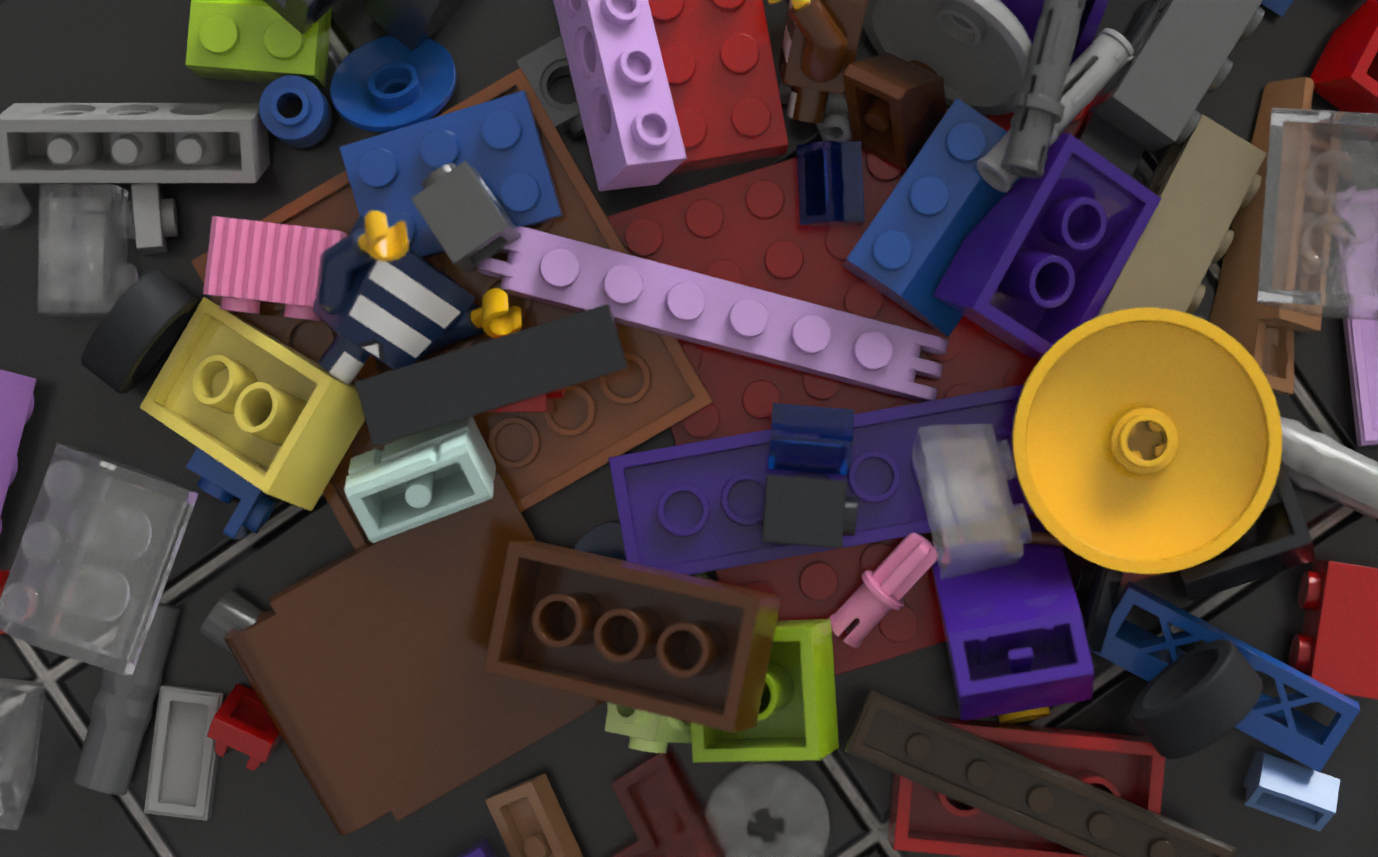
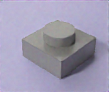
M158 183L131 184L136 248L142 255L168 253L167 237L178 236L175 199H164L163 190Z

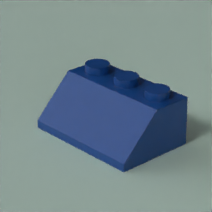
M958 98L955 99L842 266L947 338L963 315L935 298L933 294L963 240L1007 193L1000 192L990 186L981 177L976 168L978 166L976 164L977 161L984 157L1007 131ZM1019 177L1012 185L1014 186L1021 177Z

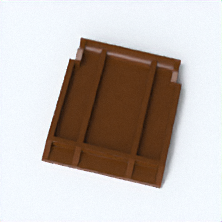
M499 473L495 474V480L493 481V499L375 543L367 542L269 598V603L273 610L258 614L257 621L242 631L237 632L236 629H231L223 638L340 835L355 832L390 811L397 822L605 702L483 672L509 541H536Z

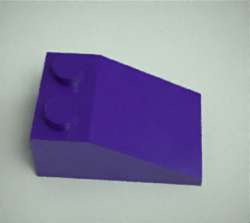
M1062 133L1048 148L1043 177L1039 179L1021 177L968 234L933 294L935 298L1022 354L1038 360L1068 332L1096 318L1162 199L1068 133Z

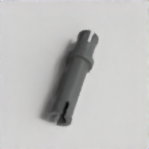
M1086 0L1044 1L1021 92L1014 94L1010 108L1015 115L1009 142L1001 163V169L1006 170L1010 174L1031 179L1043 177L1047 158L1046 154L1055 123L1062 122L1065 106L1061 103L1063 87L1069 71Z

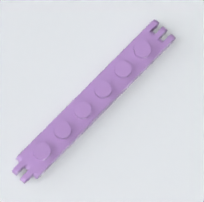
M516 226L522 237L500 251L501 253L508 254L506 262L487 258L477 268L479 273L502 279L499 289L513 296L578 313L608 304L616 323L918 402L936 400L938 390L927 385L914 383L915 375L930 379H941L943 370L942 364L920 358L921 351L946 355L949 344L947 339L521 226Z

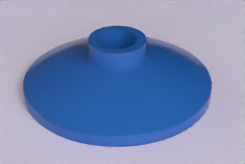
M389 35L369 41L346 56L333 74L330 94L336 111L349 124L372 132H390L428 120L438 113L453 95L457 83V71L451 54L437 41L428 38L411 51L398 39Z

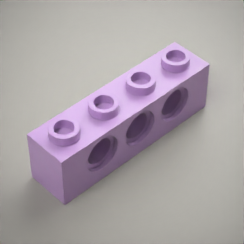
M553 0L598 190L607 191L659 184L683 163L687 157L648 0Z

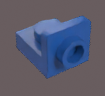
M197 447L186 466L187 469L201 476L196 485L209 495L228 504L231 503L234 496L241 499L223 533L234 540L244 538L249 530L257 534L270 517L276 501Z

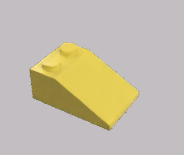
M205 297L201 300L139 407L266 494L311 512L365 421L355 385L345 384L314 360L228 310H221L220 305Z

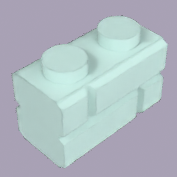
M469 417L385 445L382 451L373 449L352 457L344 491L368 539L375 543L493 499V481L495 480L496 465L473 417Z

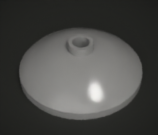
M868 0L863 27L879 55L888 52L908 62L917 60L930 66L944 79L945 104L951 107L955 99L958 98L982 115H1003L1012 112L1010 108L1013 96L1021 92L1029 64L1028 60L1032 43L1022 24L1001 1Z

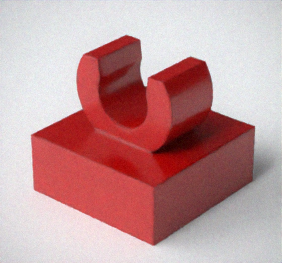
M238 683L214 715L207 737L216 740L215 752L217 755L223 757L231 747L250 756L246 768L251 771L257 769L261 762L266 763L282 738L255 691Z

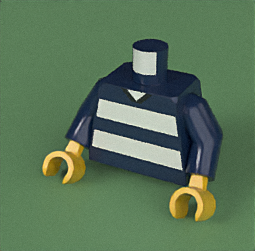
M371 211L365 218L361 215L355 222L350 234L324 250L320 256L313 311L336 331L338 335L320 358L318 364L340 381L350 385L371 355L395 370L414 364L451 344L482 335L484 332L494 339L518 332L522 327L521 308L512 306L508 309V294L498 288L490 289L484 294L482 307L473 304L476 298L449 275L409 248L405 222L398 221L393 227L388 228L386 214L380 211Z

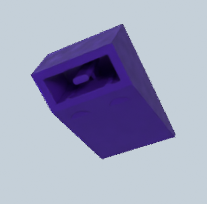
M1037 518L1004 523L1002 527L1048 532ZM997 541L988 569L985 570L932 544L939 555L938 560L931 569L961 721L1092 699L1093 665L1080 607L1061 546Z

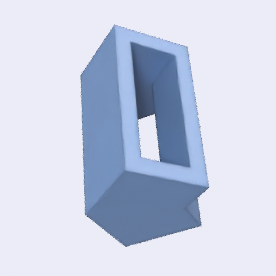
M1255 749L1243 787L1247 788L1244 805L1320 832L1336 813L1340 779Z

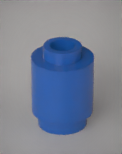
M296 75L283 76L272 81L262 93L259 103L262 122L284 144L295 148H307L319 143L327 135L332 124L330 103L323 93L308 79ZM301 100L302 110L300 114L294 118H285L288 107L294 102Z

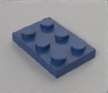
M525 90L339 147L359 215L365 218L371 211L383 212L386 214L388 228L393 227L398 221L405 222L409 248L424 259L446 252L411 198L424 190L422 182L428 175L449 163H454L458 166L466 161L481 174L515 227L528 228L564 217L528 93Z

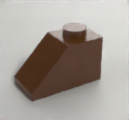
M888 52L849 64L843 73L853 145L908 170L946 114L943 77L939 76L930 66L917 60L908 62Z

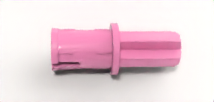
M917 533L908 534L875 571L866 570L861 575L864 583L835 614L828 618L831 619L832 631L839 637L849 624L857 618L847 629L848 635L843 641L853 648H858L862 644V640L891 609L898 611L904 606L903 596L938 560V552L932 544Z

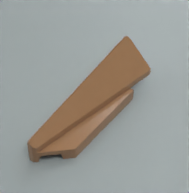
M1308 77L1273 81L1264 87L1251 142L1252 145L1267 153L1257 172L1262 177V181L1250 203L1243 209H1238L1233 219L1231 230L1234 231V236L1229 248L1225 252L1209 319L1211 324L1217 325L1249 352L1266 376L1273 393L1291 395L1294 391V330L1298 332L1321 330L1341 144L1333 126L1319 125L1311 108L1313 89L1316 86L1313 79Z

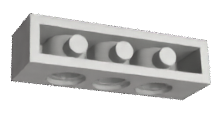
M14 103L0 114V183H256L270 166L268 129L260 117L259 103Z

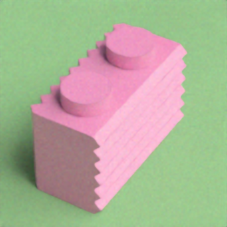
M212 216L203 294L222 297L221 310L259 314L261 302L285 304L284 317L323 322V319L313 311L320 256L324 250L349 234L338 230Z

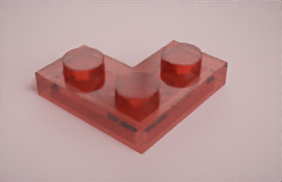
M672 752L659 753L610 783L639 839L612 857H725Z

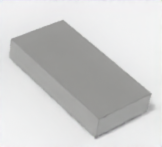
M173 685L160 686L144 813L204 821L211 819L219 755L215 752L216 740L207 737L214 715L226 700L227 692Z

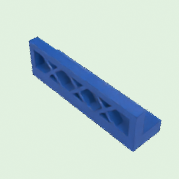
M1128 581L1114 605L1101 653L1092 651L1093 653L1150 682L1166 666L1187 653L1176 646L1200 640L1206 643L1219 639L1233 642L1256 672L1261 671L1274 678L1279 697L1273 698L1262 692L1257 704L1235 728L1319 773L1321 772L1360 712L1358 702ZM1135 604L1159 617L1164 636L1158 637L1125 620L1132 606ZM1169 623L1184 631L1172 634ZM1284 684L1299 692L1287 694ZM1318 701L1337 711L1327 727L1292 707Z

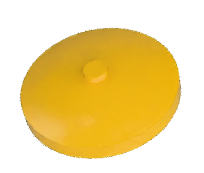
M1155 307L1124 309L1101 315L1083 323L1058 340L1041 357L1027 378L1017 402L1012 426V456L1018 483L1026 502L1044 528L1058 542L1088 561L1106 568L1137 574H1160L1190 568L1215 557L1239 540L1253 525L1268 502L1277 480L1282 455V426L1276 399L1266 376L1249 352L1225 331L1204 319L1172 309Z

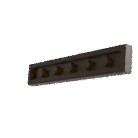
M870 690L844 749L845 752L1088 857H1233L1237 849L1216 838L873 690Z

